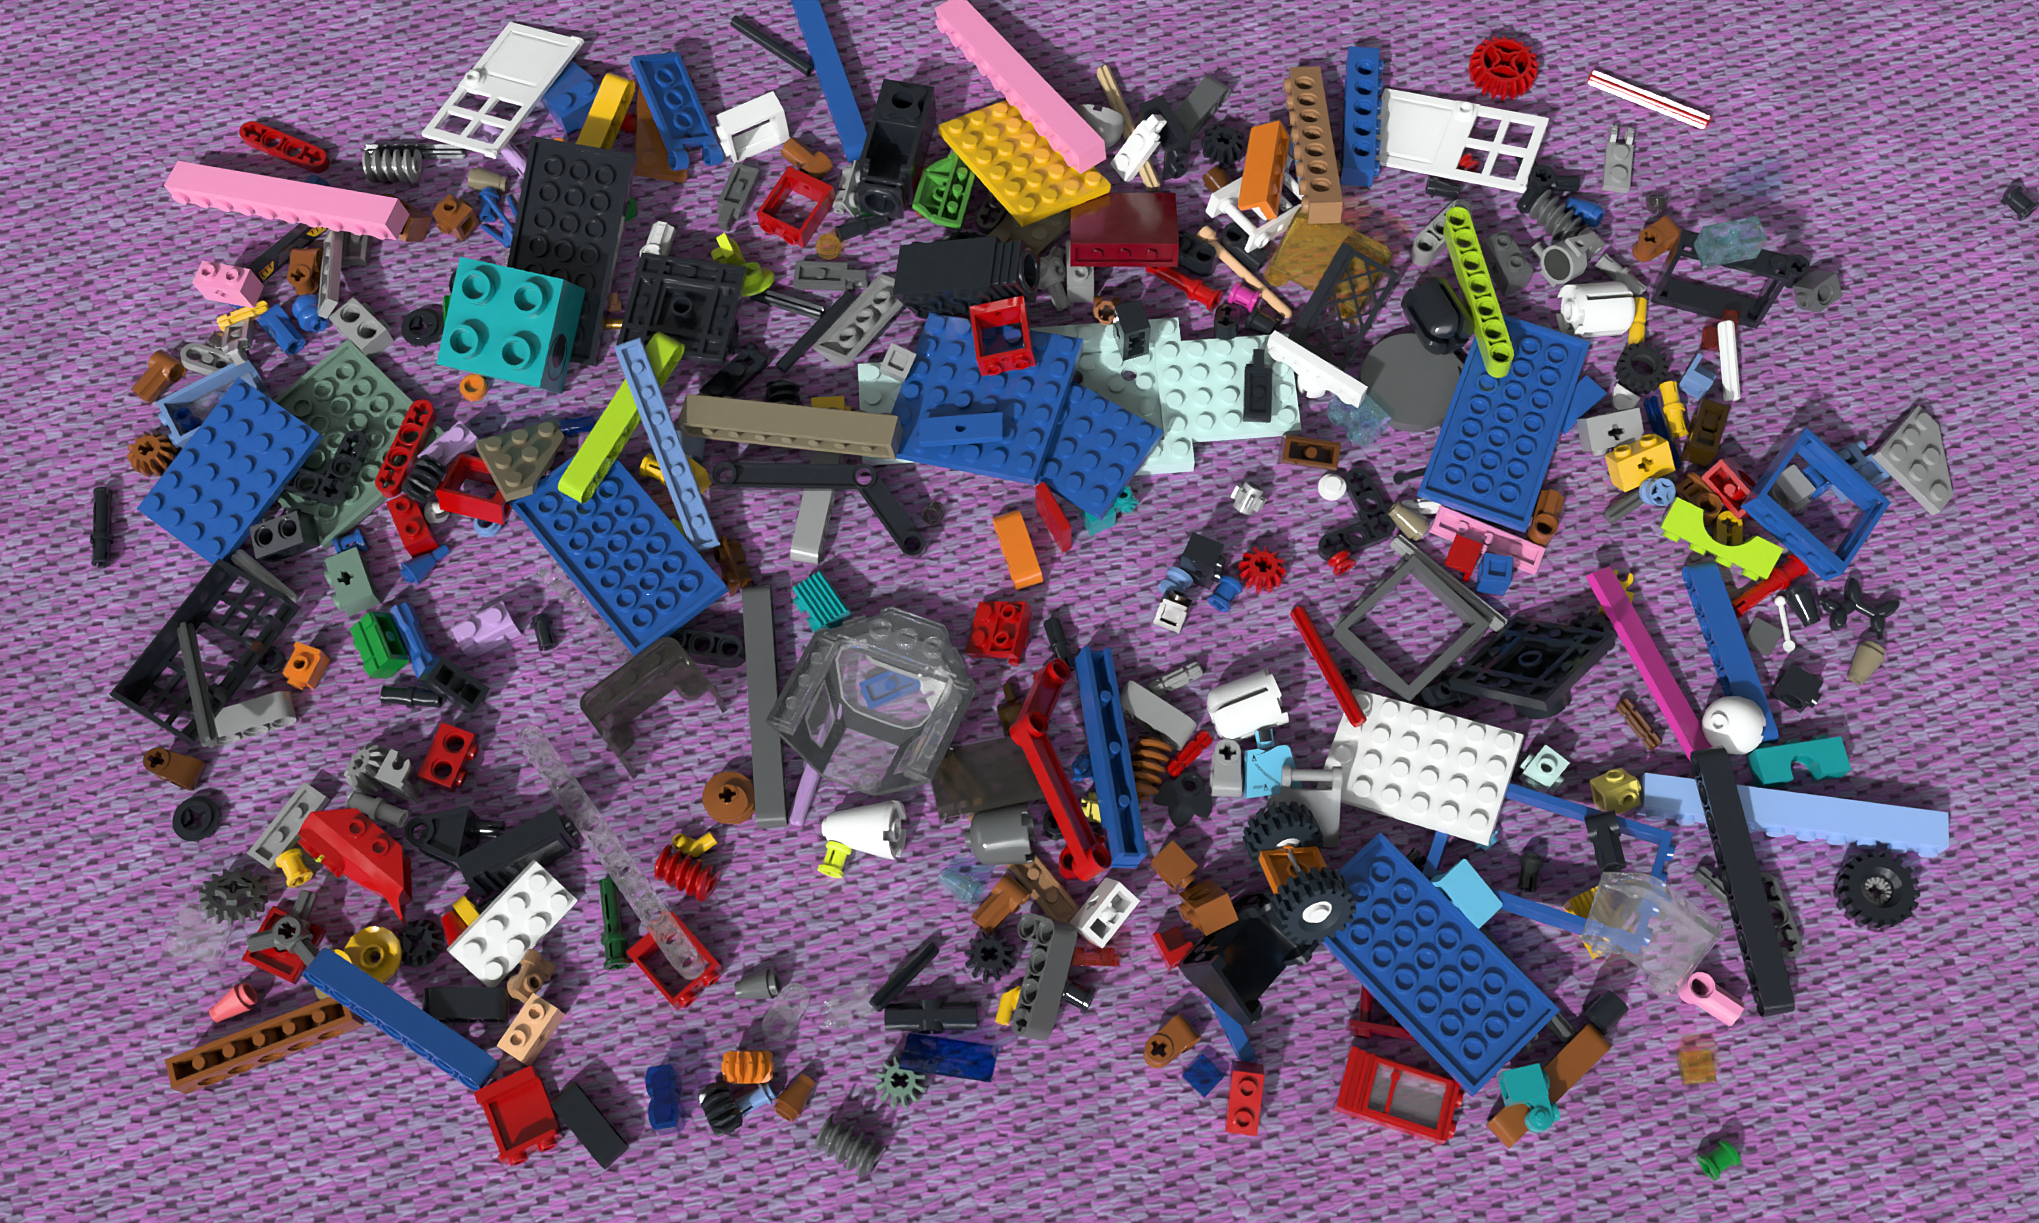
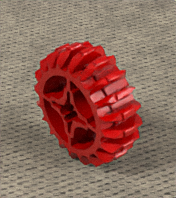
M1505 35L1501 39H1498L1496 36H1493L1490 41L1484 39L1481 45H1477L1470 56L1468 66L1470 82H1475V89L1483 88L1482 96L1488 92L1491 93L1492 99L1496 95L1500 96L1502 101L1506 99L1507 95L1512 101L1516 95L1522 97L1526 91L1532 88L1538 75L1539 62L1536 61L1537 54L1532 53V46L1524 47V40L1516 42L1515 36L1511 40L1506 39ZM1485 61H1488L1490 67L1489 69H1487L1484 63ZM1518 66L1521 68L1522 74L1517 71Z

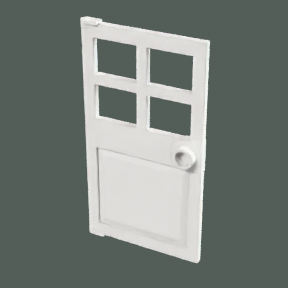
M509 22L473 69L466 73L457 89L422 131V136L483 153L487 157L496 159L567 64L582 47L584 40L575 36L568 37ZM467 92L490 97L479 112L457 107V104ZM499 100L522 106L511 121L489 115ZM450 114L472 120L461 135L438 128ZM482 123L504 129L493 144L471 138Z
M1384 89L1381 97V114L1377 115V119H1381L1380 135H1376V139L1381 140L1379 156L1375 155V160H1380V165L1525 193L1528 178L1548 126L1549 118L1458 100L1453 101L1394 89ZM1477 116L1502 120L1494 142L1469 138ZM1510 122L1535 126L1527 149L1502 144ZM1465 147L1490 151L1482 174L1457 169ZM1499 153L1523 158L1516 180L1490 176Z

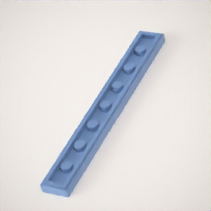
M641 338L614 346L688 542L698 554L720 546Z

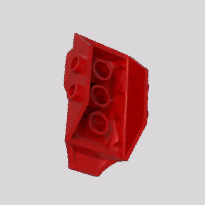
M357 808L311 812L297 833L301 838L297 843L314 859L317 860L319 856L323 857L320 862L337 878L344 875L363 889L386 898L401 922L405 925L407 923L405 918L406 905L412 901L411 859L403 853V847Z

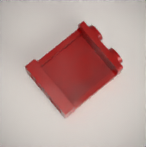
M530 1065L473 1092L477 1104L483 1107L500 1152L498 1155L499 1162L506 1165L510 1163V1166L519 1165L529 1159L528 1154L537 1150L540 1152L551 1150L558 1145L557 1140L564 1138L555 1111L549 1103L550 1098L540 1072L534 1066Z

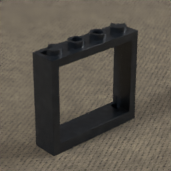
M1682 229L1655 279L1650 302L1723 321H1733L1735 324L1757 329L1789 280L1793 256ZM1685 247L1691 248V251H1687L1684 249ZM1683 256L1770 279L1757 300L1669 277L1680 257ZM1662 291L1667 292L1666 297L1660 296ZM1748 313L1754 314L1755 319L1747 318Z

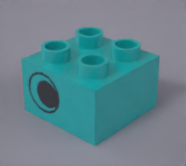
M460 257L436 364L470 374L562 394L585 289L564 279Z

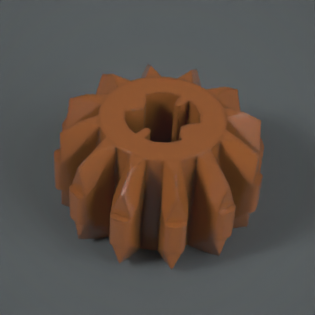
M156 430L152 434L144 431L141 438L134 436L135 444L127 445L130 453L126 455L132 468L149 478L153 473L161 477V470H167L168 464L172 463L176 458L174 455L178 453L177 448L173 445L169 436L162 435Z

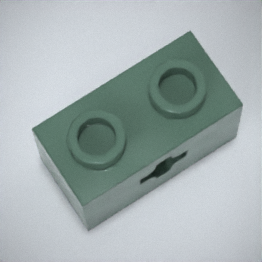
M357 547L324 559L328 569L324 571V575L328 584L334 587L336 593L332 594V598L338 610L343 609L350 617L381 604L366 559Z

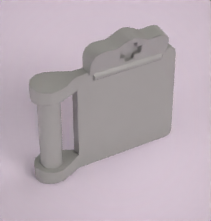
M1282 765L1281 794L1269 795L1267 806L1273 804L1274 808L1279 807V802L1284 801L1287 806L1290 805L1291 801L1297 802L1299 806L1304 804L1308 810H1311L1323 834V847H1337L1339 845L1342 767L1333 766L1332 769H1291L1290 765ZM1291 781H1332V789L1290 788Z

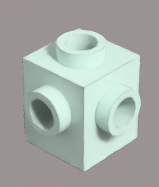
M1545 745L1537 756L1531 753L1520 767L1524 772L1518 779L1523 782L1525 788L1541 793H1546L1549 789L1554 793L1564 781V778L1560 775L1570 762Z

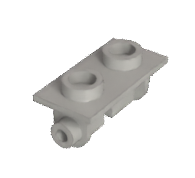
M854 160L853 166L848 165L843 169L839 187L846 190L837 191L833 202L835 213L844 214V211H848L854 218H856L860 207L857 185L860 182L861 174L857 160Z

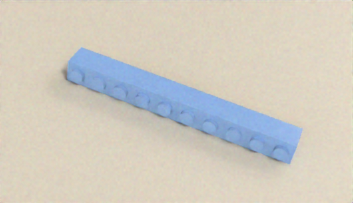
M1645 773L1638 780L1641 786V792H1639L1641 805L1637 806L1638 815H1646V819L1651 821H1662L1664 818L1676 819V823L1681 825H1692L1694 822L1706 823L1695 779ZM1736 785L1749 833L1758 830L1765 831L1766 835L1771 837H1783L1785 834L1795 835L1796 839L1801 841H1813L1815 838L1825 839L1831 845H1844L1848 842L1857 844V847L1861 849H1874L1878 846L1887 848V851L1891 853H1905L1908 850L1918 852V855L1921 857H1936L1939 853L1949 848L1948 812Z

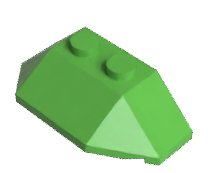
M955 151L952 152L947 158L941 159L923 170L912 208L936 226L962 231L976 175Z

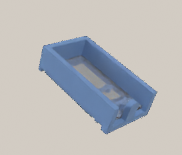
M249 359L238 366H235L233 362L157 401L161 410L158 413V417L166 428H170L172 433L168 434L176 448L181 447L183 449L238 377L272 400L256 368Z

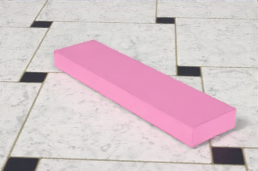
M1440 505L1429 531L1452 542L1456 534L1482 543L1481 554L1491 553L1513 557V567L1533 575L1537 573L1546 549L1543 546L1443 505Z

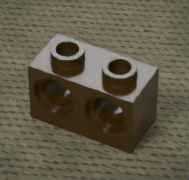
M1702 398L1692 415L1680 457L1681 460L1706 468L1709 466L1718 452L1730 406Z

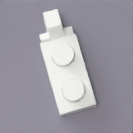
M1152 114L1147 120H1143L1111 161V166L1124 181L1129 182L1136 176L1160 144V135L1158 133L1167 123L1162 115Z

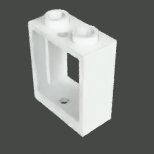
M774 91L716 115L719 126L715 128L721 140V149L726 157L731 156L734 164L782 144L790 138L784 110ZM768 119L770 120L769 123H766L762 126H759L755 129H752L748 132H745L741 135L732 138L733 134H736L740 131H743Z

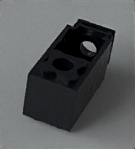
M883 79L859 159L861 175L857 189L861 212L881 217L904 219V212L907 208L906 204H908V201H914L920 181V174L924 167L937 121L934 87Z
M997 236L949 241L937 239L934 242L928 243L915 241L911 244L900 245L893 296L903 306L911 310L916 317L921 319H927L929 313L952 317L955 314L970 315V306L1024 296L1025 302H1035L1040 282L1041 259L1023 240L1006 243L1001 242Z

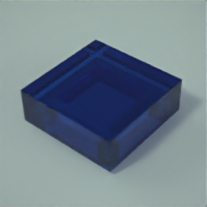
M1204 1054L1182 1075V1078L1203 1099L1225 1077V1074Z

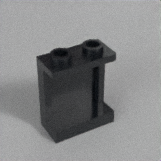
M1161 95L1139 104L1138 125L1143 120H1147L1152 114L1162 115L1167 121L1158 133L1160 135V144L1165 151L1163 178L1166 181L1171 178L1178 179L1188 172L1191 142L1166 99Z

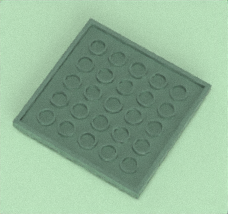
M349 339L272 400L324 436L301 466L303 469L325 475L343 437L349 431L359 430L370 440L371 448L348 498L340 506H329L284 491L276 499L286 511L301 509V512L314 515L319 543L325 550H328L333 545V538H342L388 499L382 496L375 486V479L409 407L414 403ZM419 412L418 415L419 417H421V415L425 413ZM435 423L422 451L445 433ZM417 431L409 432L405 437V441H415L419 433ZM360 440L358 441V443H354V442H353L351 446H352L353 448H354L355 445L360 446V445H361ZM406 455L397 456L394 460V465L400 466L405 464L408 457ZM343 463L339 467V474L348 473L351 469V463ZM315 479L306 480L302 486L303 491L311 490L315 486ZM392 480L390 483H385L384 486L387 488L388 485H394L395 483ZM336 489L335 491H330L328 494L330 496L332 494L337 495L338 490Z

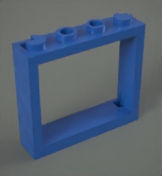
M1805 428L1789 437L1740 507L1820 578L1828 581L1844 573L1891 502L1879 492L1880 490L1864 479L1857 470L1846 463L1838 453L1829 448L1808 428ZM1796 452L1863 510L1835 553L1767 495Z

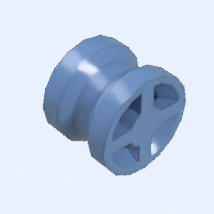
M1647 478L1639 487V496L1642 502L1648 505L1666 506L1673 501L1676 493L1672 481L1665 478Z
M1171 566L1166 572L1167 577L1158 584V589L1163 594L1165 590L1170 592L1171 590H1177L1184 593L1185 589L1192 585L1193 579L1184 570Z

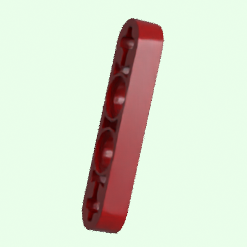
M248 121L239 129V134L244 143L252 148L312 173H322L329 168L330 160L327 154L317 146L256 121ZM257 132L261 139L254 135V133ZM280 139V143L277 146L268 147L271 140ZM294 148L302 149L296 156L289 155L290 151ZM308 155L315 160H319L321 158V161H315L313 163L312 160L308 157Z
M417 400L409 407L376 476L375 486L382 496L386 498L396 497L402 492V484L415 465L418 455L421 453L436 421L437 412L427 400ZM425 409L428 411V414H422L421 417H419V412L423 413ZM417 431L419 433L415 441H405V437L409 432ZM406 455L408 457L405 464L400 466L394 465V460L397 456ZM393 480L394 485H388L387 488L384 486L385 483H390Z

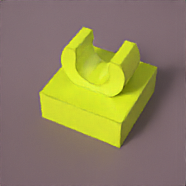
M726 233L716 238L720 247L711 252L714 262L732 263L737 266L746 263L736 241Z

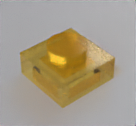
M1710 1050L1679 1052L1676 1054L1682 1086L1707 1084L1717 1081Z

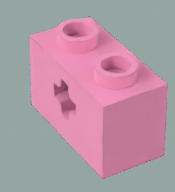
M203 260L192 282L207 300L255 308L264 287L250 269Z

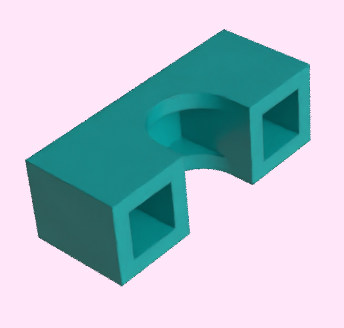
M1828 734L1811 738V741L1801 742L1800 739H1792L1783 742L1780 746L1772 747L1771 743L1761 744L1746 757L1754 787L1766 789L1785 787L1794 779L1791 771V762H1798L1806 766L1813 782L1842 778L1852 770L1841 736L1829 738Z

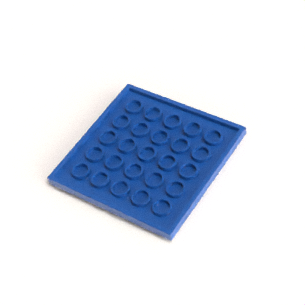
M929 313L914 352L917 355L905 381L902 383L891 414L899 417L903 428L896 459L1036 485L1084 348L1083 339L1031 330L1036 366L1027 367L1023 370L1001 372L997 375L982 376L976 360L971 320ZM1003 325L983 329L986 356L1025 348L1022 328ZM1003 412L1004 441L920 447V418Z

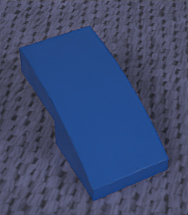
M1587 375L1575 385L1560 430L1564 435L1577 425L1576 419L1584 418L1607 394Z

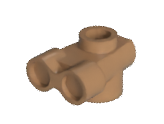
M534 949L526 950L520 961L522 967L519 974L512 976L507 983L509 994L513 998L519 999L522 1003H526L533 993L536 994L541 989L544 981L550 980L556 969L553 963L544 960L542 955Z

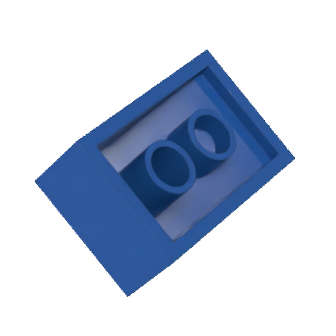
M571 60L541 98L540 102L569 136L584 126L600 86L591 75Z

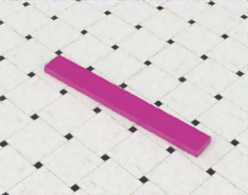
M1609 566L1587 575L1588 583L1689 761L1692 751L1711 748L1712 746L1704 736L1701 724L1611 567Z

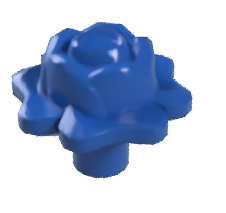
M1086 753L1079 754L1071 765L1074 772L1072 779L1081 782L1089 777L1094 781L1090 753L1088 755Z

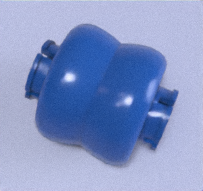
M302 294L292 306L293 315L298 319L301 329L306 332H321L331 322L329 318L326 319L318 316V294Z

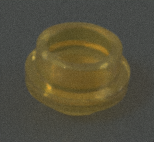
M823 234L817 240L815 248L821 258L834 259L841 253L842 244L835 235Z

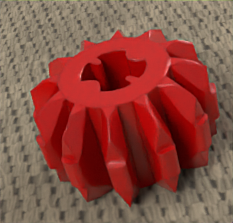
M1267 545L1263 548L1262 552L1256 546L1252 548L1251 554L1245 552L1242 557L1243 561L1239 562L1238 570L1241 571L1239 574L1240 581H1247L1245 586L1247 590L1256 586L1257 595L1261 593L1262 588L1270 594L1273 586L1279 588L1282 584L1281 579L1286 576V570L1283 568L1285 560L1277 559L1279 555L1278 550L1268 553ZM1259 567L1265 568V572H1260Z

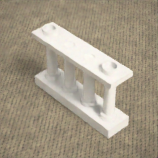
M1288 155L1283 184L1302 200L1304 195H1299L1298 182L1289 175L1288 169L1293 159ZM1242 177L1212 193L1205 211L1212 218L1221 213H1227L1250 236L1244 249L1247 253L1257 247L1259 249L1264 247L1269 240L1307 219L1306 213H1302L1301 204L1294 207L1281 195L1279 208L1285 213L1275 219L1267 220L1259 207L1251 208L1266 222V224L1257 228L1235 207L1239 200Z

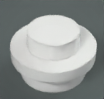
M1327 474L1320 479L1318 491L1327 500H1338L1346 491V483L1339 475Z

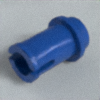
M486 187L479 193V199L481 200L479 220L495 222L496 213L484 195L489 194L496 204L499 202L500 196L496 189Z

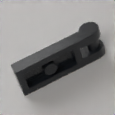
M750 341L733 360L699 389V393L711 397H734L770 365L772 358L766 353H761L759 347ZM752 358L755 363L749 366L746 362Z

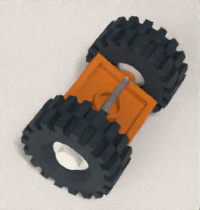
M1284 801L1279 802V807L1274 808L1273 804L1267 806L1268 811L1264 813L1262 810L1256 813L1257 818H1250L1248 821L1249 827L1244 828L1243 833L1245 836H1243V842L1253 865L1259 872L1263 870L1274 893L1272 907L1283 933L1289 940L1293 939L1295 943L1300 944L1304 940L1306 945L1312 944L1313 940H1317L1318 943L1325 942L1324 937L1330 936L1331 939L1336 937L1335 932L1337 930L1343 932L1347 928L1345 923L1353 921L1352 914H1356L1357 910L1355 907L1356 902L1344 877L1334 869L1330 872L1321 855L1319 847L1324 845L1323 834L1311 810H1308L1304 804L1299 806L1297 802L1293 801L1287 806Z

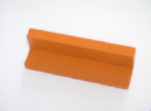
M1280 120L1251 128L1237 205L1240 211L1259 207L1267 220L1278 217L1290 136Z

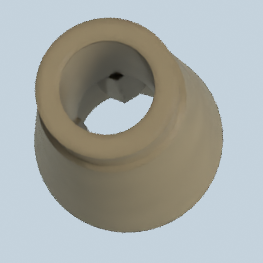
M480 166L470 168L468 188L474 189V192H482V189L486 187L494 188L498 192H506L508 177Z
M1399 501L1387 512L1408 539L1419 540L1430 526V523L1426 521L1427 517L1401 504Z
M1864 641L1862 645L1857 647L1847 678L1857 685H1863L1885 661L1884 655L1886 650L1874 642Z

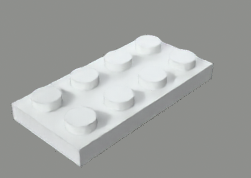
M533 860L447 948V951L488 988H495L521 961L526 950L532 949L578 900L540 864Z

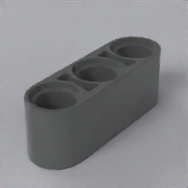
M1207 75L1174 112L1190 142L1225 103L1231 91L1230 87L1210 75Z

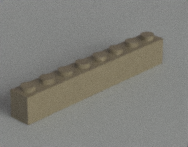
M701 393L697 395L686 394L678 424L686 437L896 459L903 434L899 417L891 413L874 414L863 410L845 411L835 407H829L828 409L816 408L808 404L797 406L788 405L784 402L768 403L757 399L740 400L730 396L720 398Z

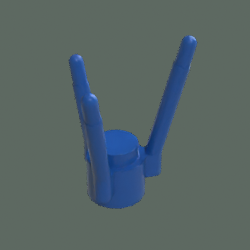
M485 194V199L505 225L502 229L503 237L484 224L481 225V228L501 242L508 250L511 247L515 223L507 219L489 194ZM507 195L509 206L516 219L518 209L512 197Z

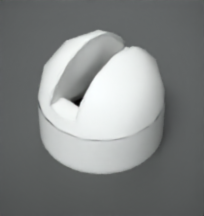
M430 501L425 506L424 514L429 523H441L447 520L449 512L440 510L439 501Z

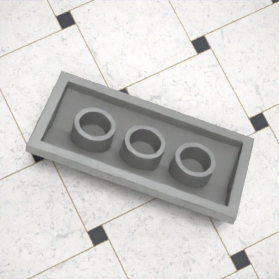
M880 273L812 346L813 349L837 366L849 365L903 306L893 296L895 279Z

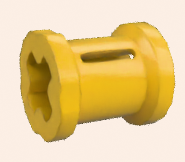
M648 453L640 465V476L660 480L661 484L666 485L657 459H655L653 454Z
M298 848L285 851L275 860L276 865L284 871L287 877L286 884L289 888L301 886L313 876L312 870L306 868L301 858L302 852Z

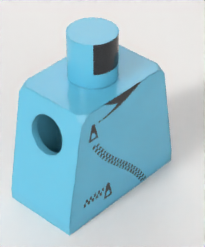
M1272 729L1255 731L1257 749L1244 750L1243 797L1253 798L1281 794L1282 765H1290L1291 769H1296L1289 745L1275 746ZM1291 781L1290 788H1302L1301 781Z

